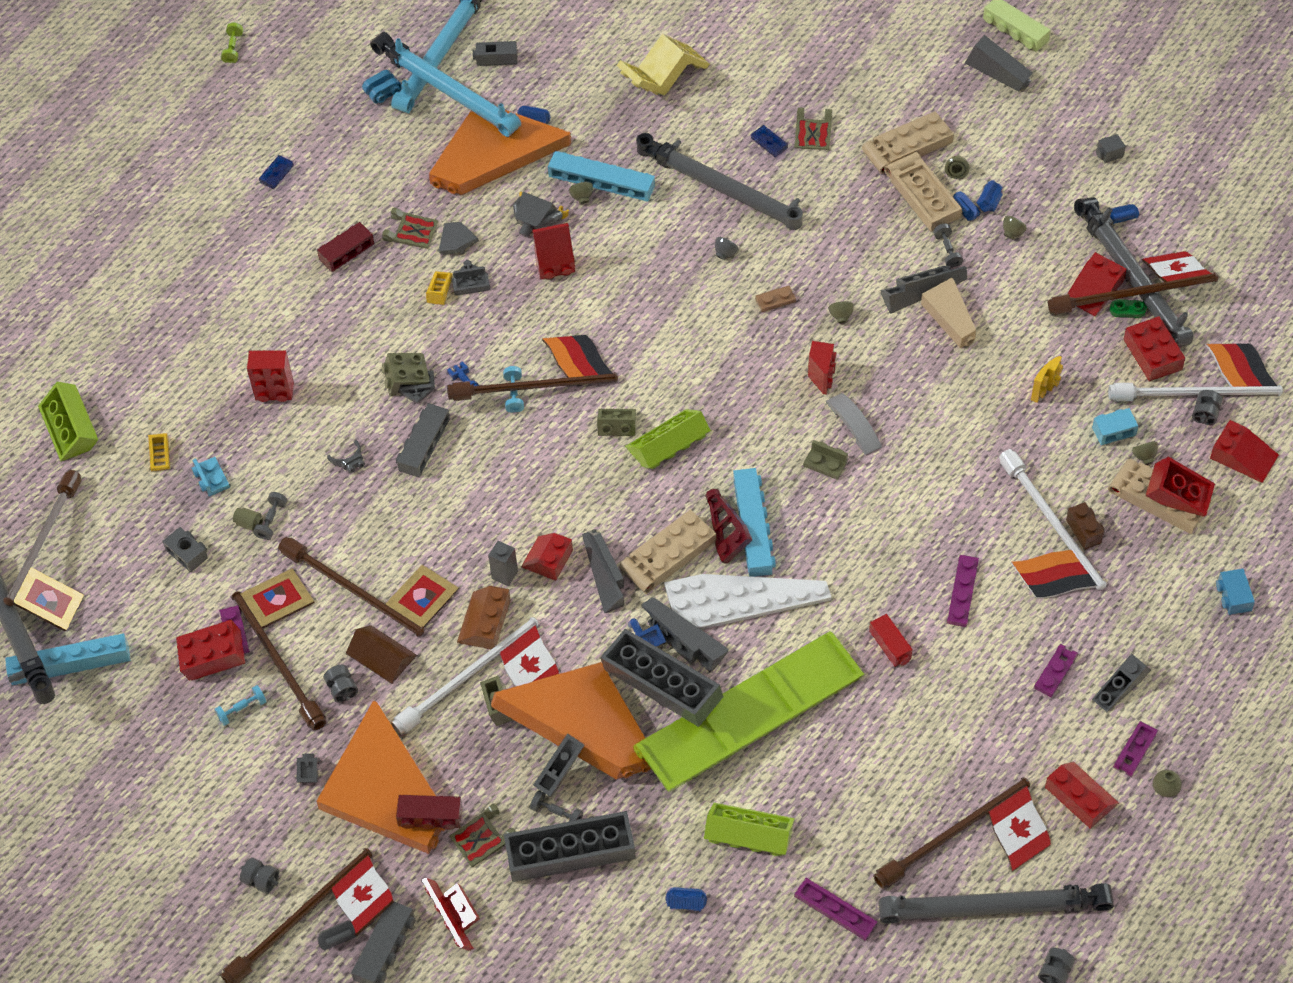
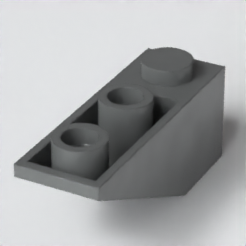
M1131 653L1092 700L1108 712L1141 683L1151 669Z

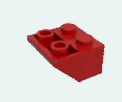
M812 340L809 352L808 377L822 394L827 395L828 388L832 389V376L836 371L837 352H834V344Z

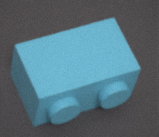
M1130 408L1095 417L1092 428L1100 445H1105L1136 436L1138 424Z

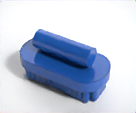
M523 105L517 111L519 115L548 124L551 119L549 111L543 108Z
M994 180L985 184L976 202L983 212L988 210L995 212L1003 196L1001 193L1003 187Z
M959 191L952 196L962 208V215L968 221L975 220L980 216L981 211L964 192Z
M1134 204L1112 208L1110 218L1113 220V224L1136 219L1139 216V210Z
M672 887L667 891L665 900L670 909L701 911L706 906L707 895L701 889Z

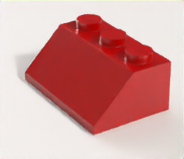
M1075 762L1062 764L1047 777L1045 788L1090 829L1119 804L1115 798Z

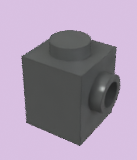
M1118 134L1104 137L1098 141L1096 154L1098 158H1102L1104 163L1124 157L1126 146Z

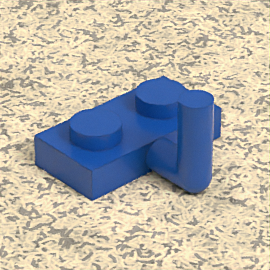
M633 618L628 622V627L632 628L637 636L657 647L666 642L658 624L642 631L637 619Z

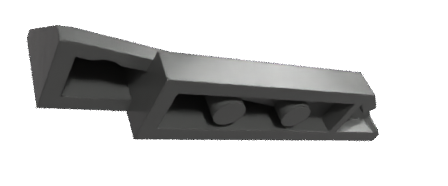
M944 265L897 278V287L881 290V295L889 313L892 314L921 301L923 293L950 278L955 281V284L967 280V267L963 266L951 270V266Z
M596 529L583 533V541L604 613L623 607L624 596L620 589L624 588V580L601 533L596 532Z
M652 597L642 603V609L647 611L651 617L648 620L650 627L658 624L666 642L690 664L698 660L711 673L728 653L729 649L656 598Z

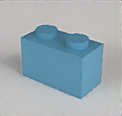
M1244 568L1220 572L1219 578L1216 580V588L1218 592L1222 593L1221 601L1223 608H1227L1229 615L1252 611L1255 601Z

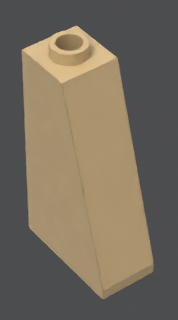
M950 278L923 293L921 305L957 346L962 348L965 345L970 346L973 344L976 328L955 281Z

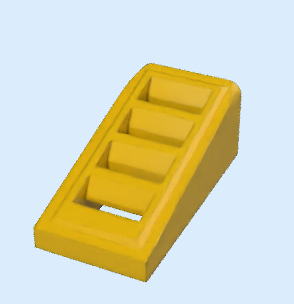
M434 272L426 291L427 303L445 304L453 276L452 273Z
M168 434L148 435L151 471L170 469ZM156 443H164V445L154 446ZM164 449L163 452H154V450ZM165 455V458L154 459V456ZM165 462V465L155 466V463Z

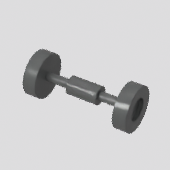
M938 225L933 230L936 239H944L943 244L947 253H949L944 260L946 266H951V268L960 266L964 261L960 253H953L954 249L950 239H947L952 234L950 225Z
M271 492L267 500L273 506L266 515L265 525H256L253 534L258 538L271 540L273 536V531L268 525L274 519L276 507H285L288 501L283 494L278 492Z
M542 791L536 792L530 804V809L538 812L542 805L548 808V811L558 816L570 818L569 822L581 820L584 813L576 808L571 815L565 812V809L553 803L551 805L545 803V793Z

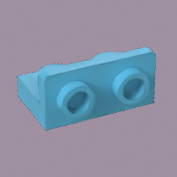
M216 457L199 464L196 458L192 460L194 464L192 471L195 478L199 477L201 480L198 483L202 492L206 491L208 496H212L230 488Z

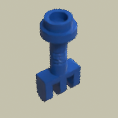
M463 361L459 363L461 369L454 365L453 369L455 372L451 368L446 370L453 380L460 378L462 382L470 381L471 385L479 386L477 381H471L466 374L469 372V369Z

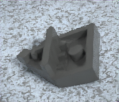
M462 222L444 223L438 252L441 255L458 252L463 255L465 254V249L472 243L476 244L479 239Z
M467 259L459 270L453 272L454 278L452 282L455 296L491 290L488 273H486L483 266H475Z
M428 371L430 379L428 384L400 385L398 393L415 403H419L435 389L434 371Z

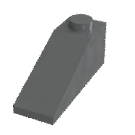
M567 733L533 786L548 796L553 797L585 745Z

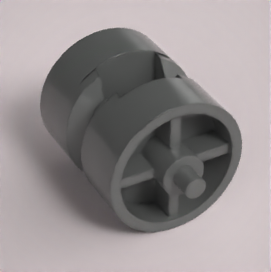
M1213 390L1200 391L1192 414L1193 420L1209 426L1214 425L1223 401L1222 396Z
M346 665L333 666L323 676L328 688L331 689L334 701L337 703L348 701L358 693V688L354 680L350 678L351 674Z
M251 857L241 867L240 882L248 886H255L260 892L269 894L273 887L279 884L277 882L280 873L279 869L270 865L264 866L262 861Z
M1050 948L1045 958V963L1038 974L1039 980L1043 983H1066L1069 977L1068 973L1071 972L1074 966L1075 958L1065 949Z

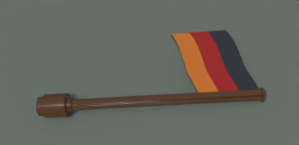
M587 335L542 338V341L551 350L558 367L567 378L480 386L471 385L470 381L454 382L451 385H447L448 400L463 401L471 400L472 396L481 393L603 382L616 383L618 375L616 372L612 373L603 362L595 344Z

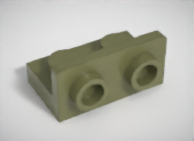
M598 409V436H635L636 409Z
M813 440L811 450L803 466L838 480L847 465L848 453L842 449L828 446L824 442Z

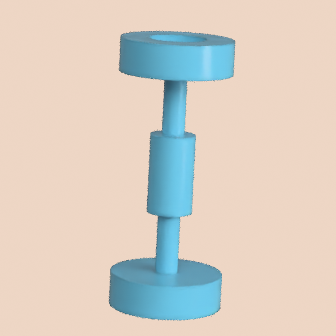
M509 366L503 370V377L505 380L513 383L515 380L521 379L522 370L517 366ZM517 390L510 391L512 398L505 402V409L509 413L524 410V401L516 398L518 395Z
M258 685L252 687L254 696L247 700L239 701L226 712L223 711L221 706L214 708L223 726L230 723L227 715L234 711L242 710L255 699L259 701L260 705L267 702Z

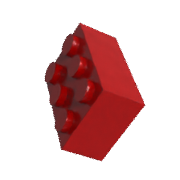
M1160 316L1126 327L1123 340L1149 382L1183 370L1185 356Z
M249 351L247 372L255 401L267 402L268 400L285 402L292 400L294 379L287 351Z
M232 620L176 637L180 672L189 681L245 664L241 630Z

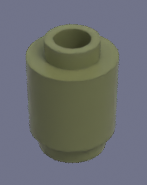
M243 507L235 510L233 522L237 526L254 531L256 525H262L263 518H261V513Z

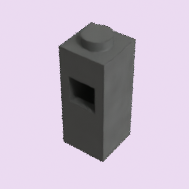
M517 41L476 43V50H472L473 60H476L477 66L518 64Z
M497 541L488 555L491 577L493 580L509 587L518 573L516 551L514 547Z

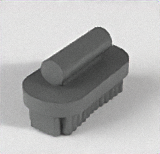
M347 920L321 931L318 935V944L321 949L327 950L358 936L355 934L352 922Z

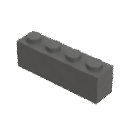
M430 403L427 404L425 409H422L418 423L414 424L410 438L406 439L402 453H399L396 458V464L400 472L420 478L450 421L449 409Z
M394 901L382 913L351 972L354 981L359 983H384L388 966L394 964L397 956L395 953L398 947H403L407 930H411L415 924L416 918L412 908Z

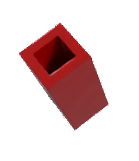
M886 613L870 622L869 632L893 666L906 665L912 658L913 649Z

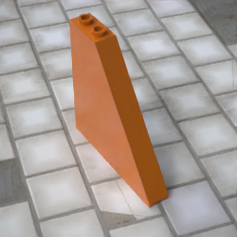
M470 111L429 172L430 184L435 188L446 189L452 194L463 195L546 157L555 151L570 146L571 132L514 113L519 117L521 126L509 137H506L500 133L496 126Z
M602 662L494 693L491 702L492 708L558 746L568 733L585 745L578 758L616 780L623 777L629 778L633 774L645 773L651 770L644 758L640 759L633 748L635 744L645 739V736L609 674L604 670Z
M373 701L316 801L318 809L429 854L431 849L437 847L440 832H444L446 829H424L422 827L405 829L399 827L396 819L398 795H436L379 704Z

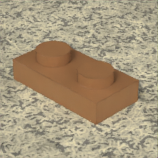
M790 285L755 295L761 312L796 302Z

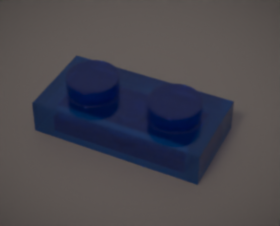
M762 125L751 134V139L775 158L788 149V143L765 125Z
M278 155L259 177V182L275 189L293 168V161Z

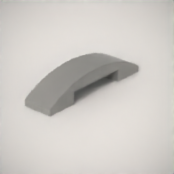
M841 393L826 400L834 414L839 415L856 438L857 445L865 455L882 448L879 439L865 416L846 395Z

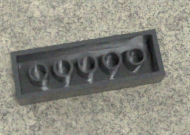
M627 629L622 631L600 657L605 671L698 727L723 698L722 690L718 683Z
M627 811L504 834L512 882L636 859Z

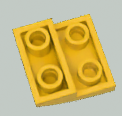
M1061 356L1050 360L1038 372L1033 383L1031 401L1038 403L1040 397H1045L1047 390L1052 392L1054 386L1058 387L1061 380L1060 374L1063 369Z

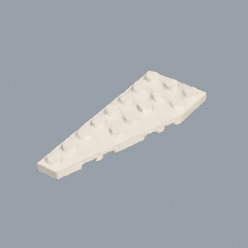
M700 574L664 582L671 609L701 630L831 601L827 582L819 580Z

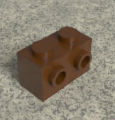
M1086 502L1068 508L1066 521L1083 549L1086 550L1101 544L1105 530L1103 525L1096 520L1093 509L1089 508Z

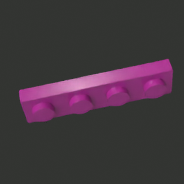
M959 555L947 624L967 627L979 561L977 557Z
M807 877L794 893L795 898L865 941L877 926L878 921Z

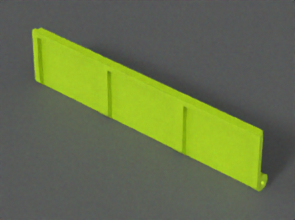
M829 631L722 693V700L699 727L681 717L638 742L633 748L640 759L644 758L666 790L671 792L863 677L864 673L834 633Z

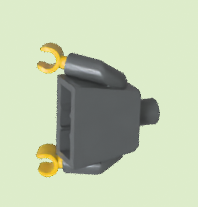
M520 192L519 197L513 203L514 217L522 225L519 234L525 237H529L532 229L549 227L559 219L567 218L569 210L563 211V206H559L557 210L553 203L526 192Z

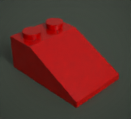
M568 223L532 230L535 259L540 279H552L560 275L568 276L576 272Z
M1095 252L1084 265L1067 294L1070 297L1078 298L1117 291L1125 280L1127 269ZM1108 301L1076 307L1096 317Z
M1229 420L1213 446L1210 459L1263 483L1279 454L1250 429Z
M1168 456L1155 463L1146 496L1161 505L1205 517L1215 483Z

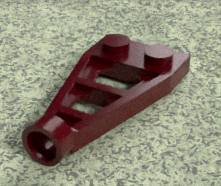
M710 489L706 492L705 497L710 506L713 531L716 533L715 546L721 562L726 564L752 541V537L746 524L725 498L721 496L718 489ZM725 509L727 516L720 522L719 514ZM732 523L735 530L724 539L723 530Z

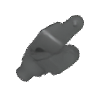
M354 440V444L358 449L351 457L335 459L327 455L328 461L335 466L343 467L349 473H353L356 470L355 468H362L365 465L361 455V447L357 440Z

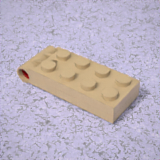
M934 111L873 137V141L870 140L863 144L862 151L879 173L884 174L886 173V165L917 152L922 157L953 143L954 133L938 113Z
M917 152L885 166L886 175L891 179V183L930 232L940 224H949L961 218L962 208Z
M1127 459L1109 485V492L1192 534L1203 517L1161 505L1148 498L1146 492L1153 468L1141 462L1138 464L1133 459Z
M690 509L630 553L629 557L620 563L619 569L647 594L711 546L716 540V533Z

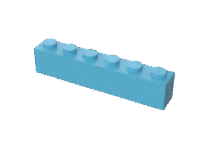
M555 151L548 165L549 177L576 184L590 182L595 189L647 202L655 188L654 175L564 152Z
M756 468L733 470L739 517L746 524L752 537V541L744 548L749 577L772 575V569L776 567L775 556H771L770 551H773L772 539L768 540V535H770L769 523H765L767 509L762 506L765 498L764 491H760L759 488L762 486L761 475H757Z
M124 633L37 651L48 678L131 661L129 644ZM16 656L5 658L8 677L22 671ZM23 678L21 680L11 682V684L17 685L27 683L26 678Z

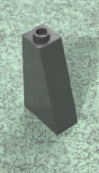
M985 35L975 44L965 61V64L1018 92L1022 87L1026 89L1031 83L1030 77L1033 72Z

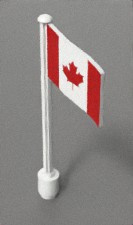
M531 617L523 626L418 707L412 708L408 706L395 716L391 725L396 733L402 735L412 730L421 723L420 718L424 712L498 655H500L506 673L515 687L559 674L556 663L542 643L536 628L538 627V621Z

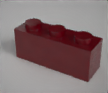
M358 222L317 249L318 258L333 272L375 244L373 234L361 222Z
M398 795L396 813L398 826L405 829L422 827L424 829L444 828L446 830L461 828L463 807L461 796Z

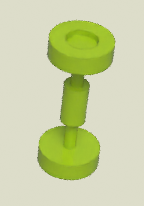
M231 22L226 27V33L232 37L229 39L228 49H224L221 53V60L225 63H236L238 61V53L234 50L236 44L235 37H241L243 34L242 25Z

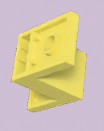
M661 34L639 67L621 60L616 66L621 69L620 73L623 76L632 79L631 83L637 88L642 87L647 92L650 90L655 95H666L687 64H692L698 69L699 67L706 69L710 63L688 44Z

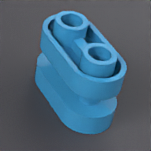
M390 70L381 71L368 78L362 85L363 91L369 95L375 104L383 103L396 92H400L402 84Z

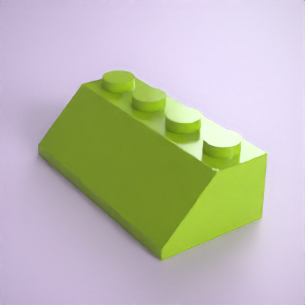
M57 381L38 407L58 457L62 462L90 451L99 439L76 385Z
M685 409L625 447L642 467L654 469L664 459L673 458L677 451L689 448L691 446L690 443L695 440L704 439L711 430L702 411Z
M714 802L707 815L704 839L714 844L727 843L734 848L747 847L754 852L767 851L775 856L786 855L795 818Z

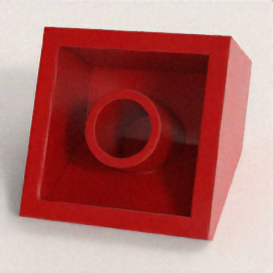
M557 533L538 536L521 568L556 581L573 552L572 539Z

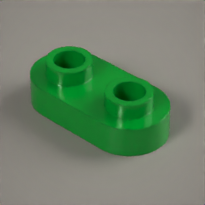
M1117 299L1111 302L1109 311L1113 316L1119 318H1142L1146 314L1147 306L1140 300Z

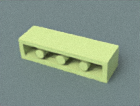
M992 0L984 7L983 19L988 24L996 26L1001 32H1005L1014 40L1020 41L1028 49L1037 52L1049 41L1051 31L1049 28L1004 0Z

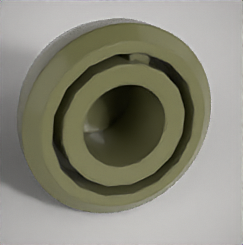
M953 156L945 164L947 176L953 179L965 178L970 170L968 161L962 156Z
M581 182L569 188L570 195L579 201V204L589 202L593 192L592 183Z
M1005 216L1003 220L1005 232L1003 235L1013 240L1014 237L1022 235L1027 230V227L1019 219Z
M841 301L830 304L828 309L830 314L837 319L838 323L848 322V318L852 315L854 304L850 301Z
M1152 441L1133 447L1132 453L1137 459L1143 461L1144 464L1154 462V457L1158 452V442Z
M1165 769L1155 775L1152 785L1159 795L1174 797L1180 792L1182 782L1176 772Z

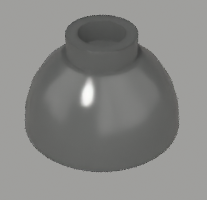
M716 237V257L725 260L739 250L738 246L732 241L723 237Z

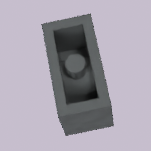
M179 527L162 542L165 550L191 573L208 559L207 548L202 542L198 543L194 540L195 538L188 530L185 532Z

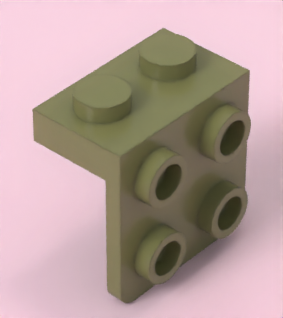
M388 353L385 363H382V373L386 377L385 388L388 389L389 396L397 395L400 385L429 383L430 379L425 357L422 353Z

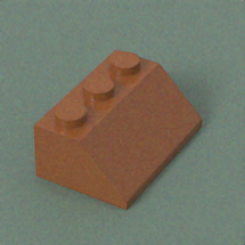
M488 586L472 593L457 643L490 650L497 646L511 602L509 589Z

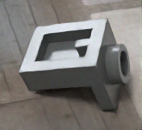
M302 754V758H297V782H318V762H320V758L315 757V754Z

